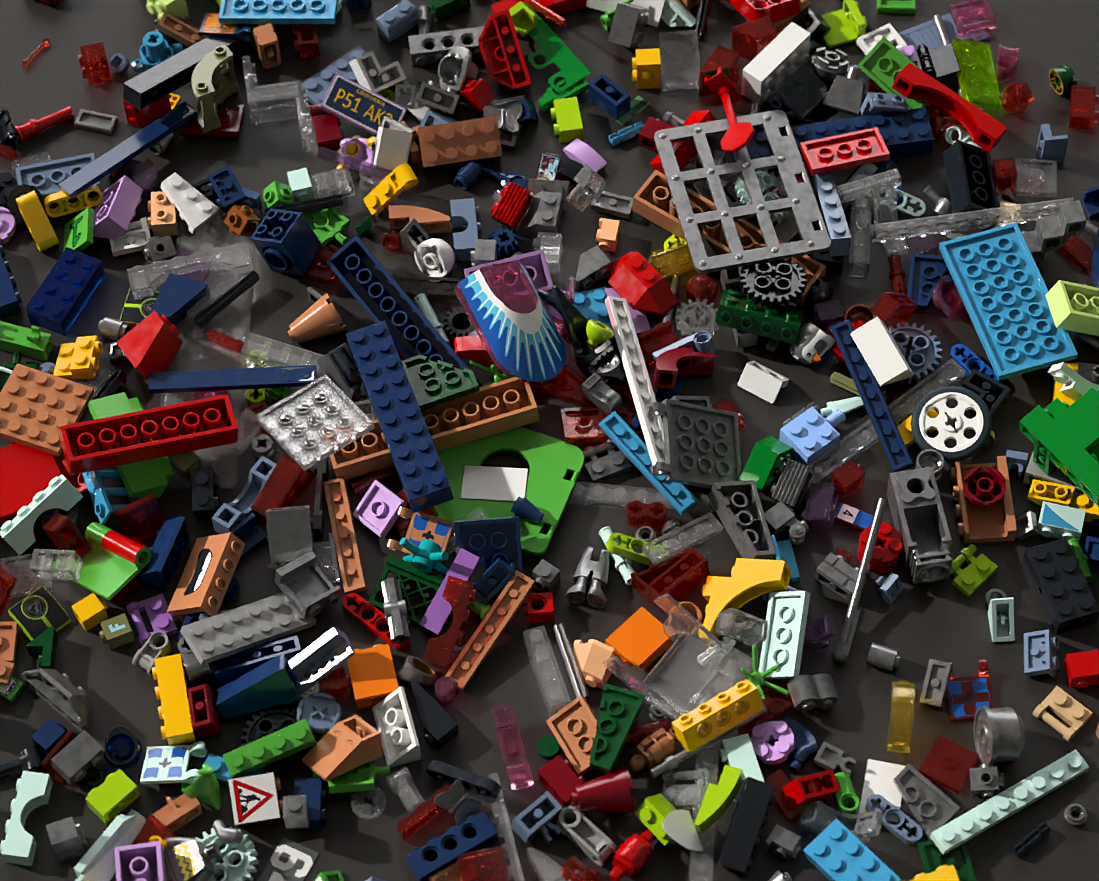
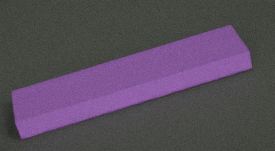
M462 548L460 549L422 618L420 626L437 635L441 634L481 560L480 557Z

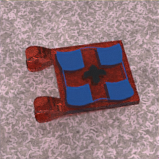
M987 660L978 661L977 671L979 676L953 678L952 667L946 692L950 722L974 720L977 709L982 706L994 708Z

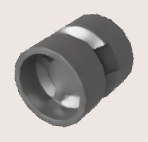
M924 450L917 456L915 469L932 467L936 484L938 485L942 478L944 458L936 450Z

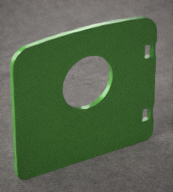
M518 427L437 452L450 483L454 499L419 512L450 521L515 517V513L511 512L515 501L461 498L465 465L481 466L483 461L495 452L513 451L522 455L530 466V472L526 481L525 497L545 513L539 524L519 517L521 551L538 556L547 551L555 528H557L576 480L584 466L583 452L577 446L539 432ZM568 471L574 473L571 481L565 480ZM544 525L550 526L547 535L541 533Z

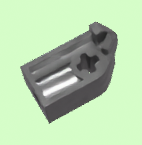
M344 343L316 362L338 395L336 397L337 402L352 403L359 396L362 379L352 353L346 343Z

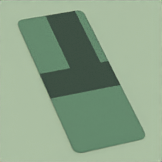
M637 96L630 101V110L616 121L623 125L647 107L649 103L642 97Z

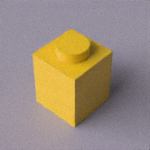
M95 593L90 594L71 606L75 617L85 631L90 630L108 618L106 609H108L107 604L102 597L98 599Z

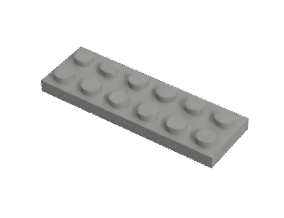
M282 592L182 626L180 632L199 663L204 665L315 626L317 620L314 616L304 619Z

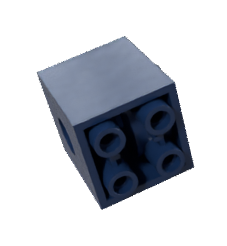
M270 208L250 238L272 271L297 275L304 274L322 247L321 242L301 212Z

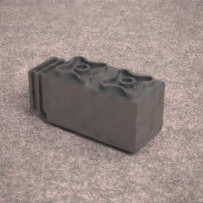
M932 467L890 473L887 499L895 529L902 538L901 553L905 568H910V571H912L913 583H930L949 579L953 562L950 552L952 540Z

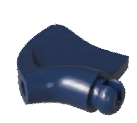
M781 717L780 721H784L792 730L796 742L794 751H791L786 760L791 762L790 768L792 770L795 768L798 772L805 765L809 756L818 753L817 743L812 733L802 724L790 718Z

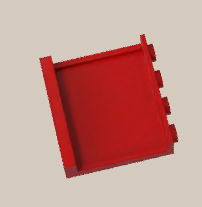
M16 442L0 448V529L5 522L12 521L17 516L19 509L23 506H28L38 492L44 491L54 477L61 475L52 454Z

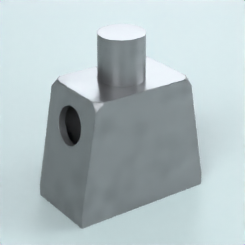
M849 67L846 77L836 76L823 102L826 108L858 117L861 116L860 108L863 104L865 84L858 81L860 70Z

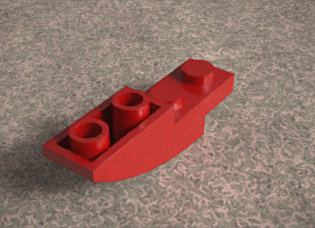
M464 336L454 339L456 355L490 368L495 362L501 365L493 354L485 336Z

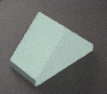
M991 599L988 619L992 642L1015 641L1014 599Z

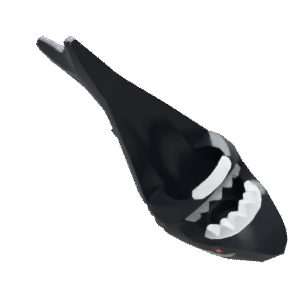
M553 285L551 293L539 290L538 294L555 308L563 317L567 332L563 333L562 337L570 345L573 359L581 373L587 378L596 373L606 385L628 383L622 359L616 354L613 342L607 340L597 347L589 344L586 334L588 320L568 301L558 286Z

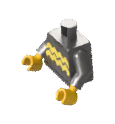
M152 836L149 842L160 841L162 847L166 849L164 850V856L173 881H208L210 876L214 874L215 868L212 859L221 854L216 843L206 846L205 843L188 837L165 838L164 841L159 836Z

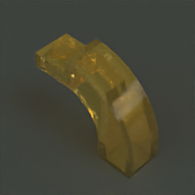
M901 680L891 684L887 751L910 753L915 685L907 681Z

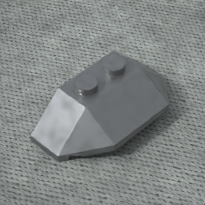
M55 669L24 671L21 674L26 686L80 732L85 730L89 734L88 694L82 687H75L68 675L65 673L61 675Z

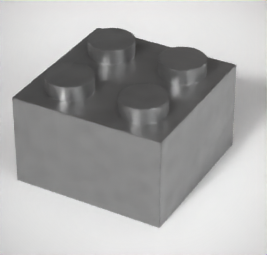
M617 3L608 41L627 47H638L639 44H642L644 39L643 27L647 25L649 20L648 9L629 3Z

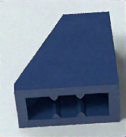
M169 273L150 314L154 310L160 316L164 314L171 322L170 326L172 324L176 326L209 298L208 284Z

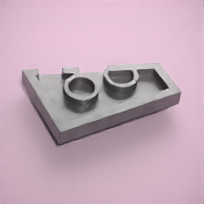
M910 764L894 778V784L929 841L932 840L930 838L932 832L946 825L960 811V807Z

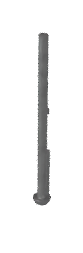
M883 498L878 500L837 650L831 652L833 660L838 663H842L848 658L861 610H857L864 585L865 573L870 570L869 564L887 500Z

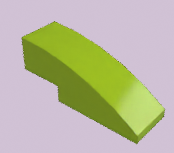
M725 765L718 785L709 783L694 823L697 832L703 833L711 827L733 803L745 780L742 769Z

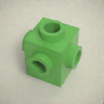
M274 180L262 191L265 208L293 203L291 188L286 184Z

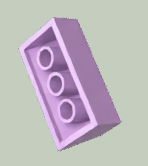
M543 249L464 269L465 278L480 270L492 293L503 303L537 295L520 263L527 269L538 291L551 292L553 286Z

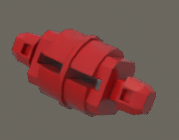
M649 829L644 830L641 835L634 834L619 846L612 862L614 868L610 872V879L621 881L625 876L630 878L646 865V861L650 858V852L653 848L651 843L655 838V835Z

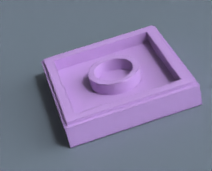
M374 480L352 515L378 536L385 538L399 517L397 514L399 507H405L407 502L381 482Z

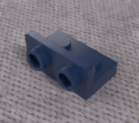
M229 165L207 175L210 183L207 185L212 195L217 194L218 199H216L220 210L224 209L228 214L229 208L233 207V205L247 200Z

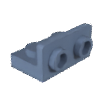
M868 92L860 111L862 115H874L895 111L907 112L909 107L903 95Z
M1049 629L1024 633V673L1027 677L1047 673L1052 678L1057 677V670L1060 668L1057 657L1059 641Z

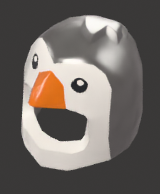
M807 323L800 328L796 342L790 346V353L796 361L798 360L804 364L821 361L820 357L833 346L835 339L815 325Z

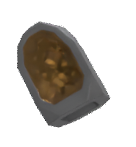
M408 655L396 677L410 685L415 680L421 686L433 685L436 680V671L418 657Z

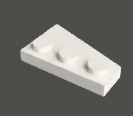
M174 172L161 183V189L171 204L176 206L180 212L179 216L183 221H186L192 234L219 213L220 208L177 173Z

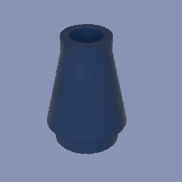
M520 496L516 499L511 509L515 516L538 524L545 514L526 497L521 498Z

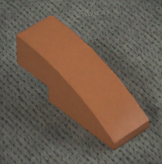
M388 205L390 230L403 229L415 218L427 234L451 232L450 217L445 214L417 206Z

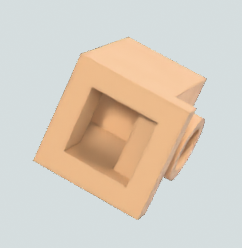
M600 218L599 229L596 235V241H599L598 247L604 252H615L620 234V221Z

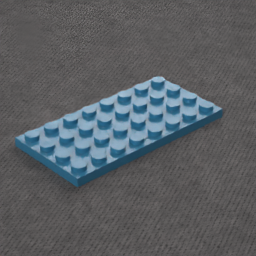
M1016 222L939 243L940 252L998 380L1077 359L1078 353L1067 330L1059 329L1055 326L1045 296L1048 289Z

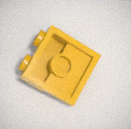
M97 336L77 337L76 343L61 344L53 375L67 380L95 378L96 370L99 368L100 353L103 352L102 342L99 341Z

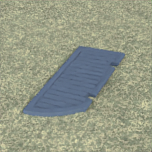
M969 6L941 16L954 52L969 47L970 41L977 44L989 39V35ZM934 19L898 33L907 46H914L916 54L920 44L926 45L929 50L943 46Z

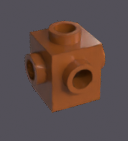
M233 205L224 220V223L230 227L229 230L232 233L251 237L261 222L253 214V210L246 205Z

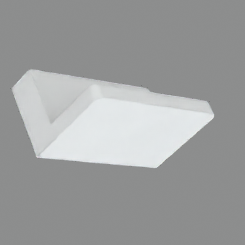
M753 360L746 363L738 386L770 403H774L780 389L787 386L789 379Z

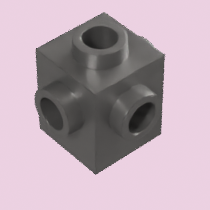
M159 235L149 238V242L146 243L145 249H143L145 259L149 260L151 265H165L177 255L170 235L162 238Z
M981 764L980 768H970L971 792L973 795H982L983 798H992L995 794L1001 793L1000 787H1004L1003 773H999L998 768L993 767L992 764Z

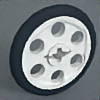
M956 386L941 387L926 394L917 403L911 418L912 434L921 450H936L941 453L944 461H960L979 452L986 444L992 428L991 413L983 399L971 390ZM950 399H955L958 405L951 409L946 406V402ZM930 409H937L939 415L936 418H930L927 412ZM966 410H974L976 416L972 419L966 418L964 416ZM947 416L949 420L955 422V429L948 425ZM934 428L939 434L935 438H930L926 432ZM967 429H972L976 433L971 439L966 438L963 434ZM954 439L957 445L954 448H947L945 441Z

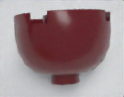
M980 466L967 473L964 479L963 493L966 501L971 506L980 510H988L1001 503L1006 492V480L1001 472L992 467L987 469Z

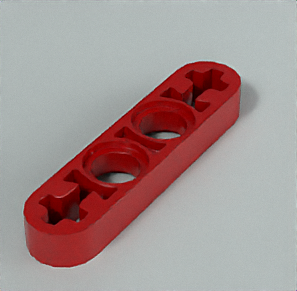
M351 592L344 595L342 598L343 610L353 619L397 651H406L410 647L411 638L403 644L392 643L390 631L381 632L378 629L380 625L388 624L384 613L356 593ZM350 601L353 603L354 601H356L357 607H355L354 605L348 606V602ZM365 612H372L374 617L370 620H365L362 615Z

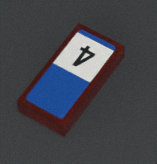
M840 500L832 516V521L861 533L872 525L874 514Z

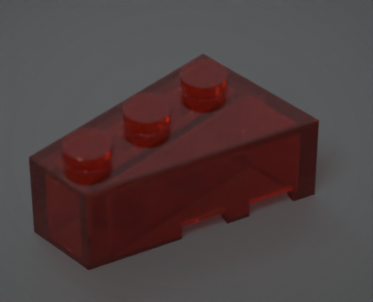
M283 454L250 508L266 518L267 509L292 507L314 479V473L302 463Z

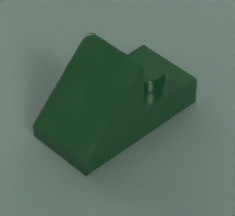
M55 627L47 628L26 646L30 656H39L38 665L42 669H54L58 640Z

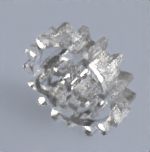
M696 298V302L688 299V305L682 303L681 309H677L675 317L677 330H681V335L689 334L688 336H691L700 331H707L713 336L714 331L719 329V325L715 322L718 309H714V303L708 305L707 299L703 302H700L699 298Z

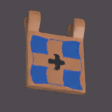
M399 507L397 514L401 518L411 520L406 539L419 547L423 539H428L441 546L440 552H446L453 531L454 521L421 512L413 513L411 509ZM388 540L387 547L390 550L413 555L401 546L399 541Z

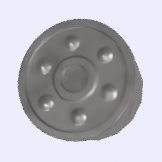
M982 706L977 709L974 718V741L978 758L982 764L993 765L998 762H1012L1020 757L1025 745V730L1021 717L1013 708H989Z

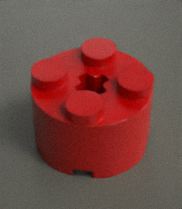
M883 522L880 525L869 564L870 570L877 572V574H885L894 570L901 557L903 545L901 535L889 523ZM871 526L867 527L860 534L857 556L860 564Z

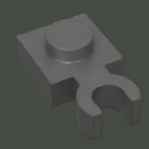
M823 742L814 758V764L827 770L832 769L833 773L838 768L841 772L849 773V776L851 775V770L845 766L851 765L855 767L857 761L851 757L843 758L844 751L827 742Z

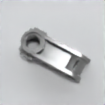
M572 806L565 807L560 811L555 825L562 830L561 834L571 840L597 865L602 866L608 856L618 851L614 842L586 818L583 812L577 811ZM571 818L574 819L575 822L573 824H567L565 820Z

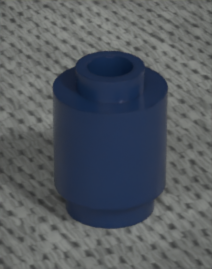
M467 161L457 172L454 179L455 184L463 190L471 188L482 176V166L476 161Z

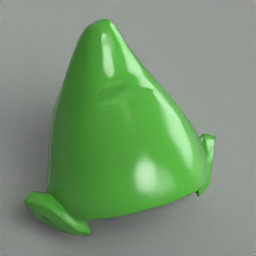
M204 763L203 769L198 770L199 777L192 784H181L183 786L182 791L189 798L193 799L196 797L198 801L208 804L218 811L222 805L220 785L213 768Z

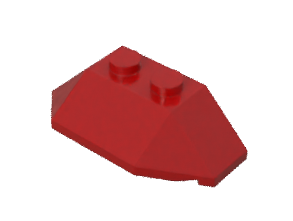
M509 9L491 14L478 39L489 78L512 90L531 85L530 76Z
M629 251L613 263L608 283L621 298L626 299L627 304L633 310L656 313L663 316L679 304L662 275L639 252Z

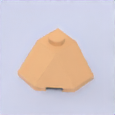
M595 639L589 640L587 643H583L582 640H575L573 644L574 653L585 683L591 687L603 689L604 683L608 681L615 669L614 648Z

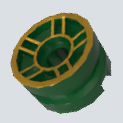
M1067 64L1060 65L1059 68H1053L1049 71L1050 83L1058 95L1065 94L1067 90L1072 91L1077 87V80L1073 79L1074 71L1070 66L1067 67Z

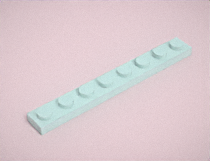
M1074 750L931 833L930 838L944 855L1087 772L1089 766L1077 750Z

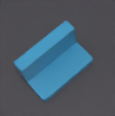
M771 535L776 553L773 560L786 561L792 570L789 583L800 581L791 541L776 542L775 536Z

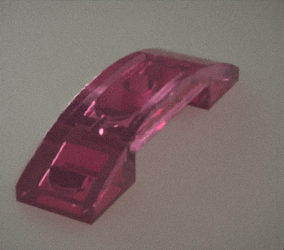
M508 703L491 707L496 735L512 792L533 787L534 782L526 759L513 704Z

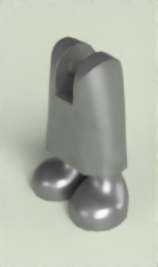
M588 546L581 557L573 577V581L576 584L567 590L566 599L573 604H582L586 596V587L590 588L587 595L588 604L594 608H603L606 605L607 598L601 589L607 587L609 551L602 549L599 562L592 561L594 547Z

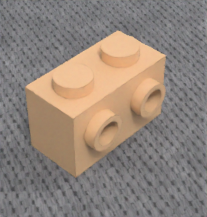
M163 191L151 192V200H148V211L151 212V217H148L149 229L153 230L154 236L178 235V209L175 205L171 204Z

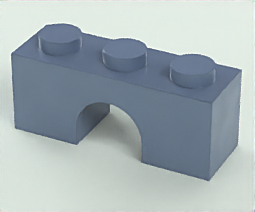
M474 198L450 200L452 227L466 229L463 232L453 233L455 261L471 260V251H475V240L478 239V234H481V223L476 222V218H480L479 206H475Z

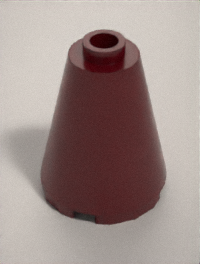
M619 768L612 771L611 774H605L573 788L572 793L569 795L571 806L575 807L577 811L627 814L633 812L635 808V797H631L630 790L634 789L632 779L628 770L624 768Z

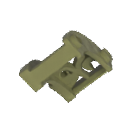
M226 45L218 46L206 54L199 61L192 74L193 93L196 99L199 100L197 119L203 134L221 127L217 116V107L219 103L222 104L226 98L239 91L234 71L233 54Z

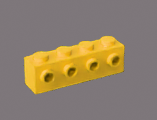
M181 654L154 659L156 667L152 668L154 681L158 680L159 685L155 687L157 700H161L162 705L158 707L160 720L164 719L165 726H161L163 740L167 739L169 746L196 742L195 732L191 723L192 720L190 719L189 697L187 696L188 688Z

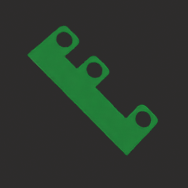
M525 2L524 4H525L532 12L535 13V11ZM536 14L537 26L528 34L541 49L529 55L528 61L537 70H541L554 62L561 71L550 77L548 83L555 91L562 92L591 72ZM536 55L545 56L546 62L542 65L535 64L533 59ZM563 77L566 79V85L557 87L554 85V79Z

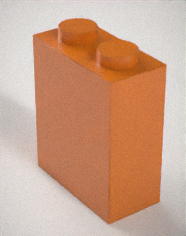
M641 607L605 640V644L614 648L615 659L621 663L623 669L627 673H632L638 677L673 644L674 633L644 607Z
M377 644L367 649H354L355 655L347 660L357 709L375 706L399 688L389 644Z

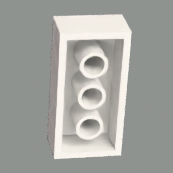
M791 22L743 69L741 94L761 105L803 62L807 63L810 57L811 34Z

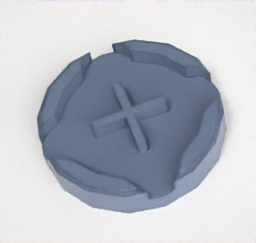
M312 693L309 694V697L303 698L299 702L297 720L299 722L306 719L313 734H325L340 722L341 707L331 695Z

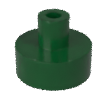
M368 215L354 228L359 234L366 232L371 236L375 233V230L371 227L375 221Z

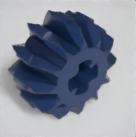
M500 226L499 230L493 229L492 234L488 235V240H496L497 257L499 260L502 257L509 258V256H513L521 249V237L516 229L511 230L510 226L506 229Z

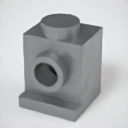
M544 559L532 571L533 580L535 581L533 589L539 593L553 592L561 583L560 570Z
M776 824L765 842V851L769 853L770 850H773L774 854L780 858L796 859L802 849V846H800L801 837Z

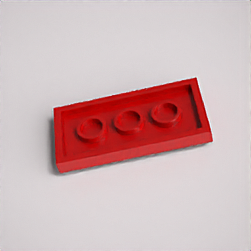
M877 127L800 143V150L812 175L890 159V153Z

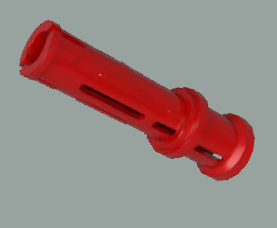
M67 106L37 120L30 119L28 123L20 126L15 125L19 141L23 142L25 138L32 135L38 136L42 130L74 118L71 107Z

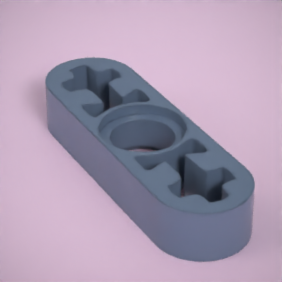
M874 794L868 797L865 810L869 816L907 845L914 846L921 841L923 831L919 824L881 795ZM872 803H880L879 808L872 809ZM890 815H896L899 817L900 823L892 825L888 822L887 818ZM906 823L905 828H903L902 831H900L903 824ZM913 830L916 831V835H915V836H911V837H908V836H907V835H908V831H909V832H912Z

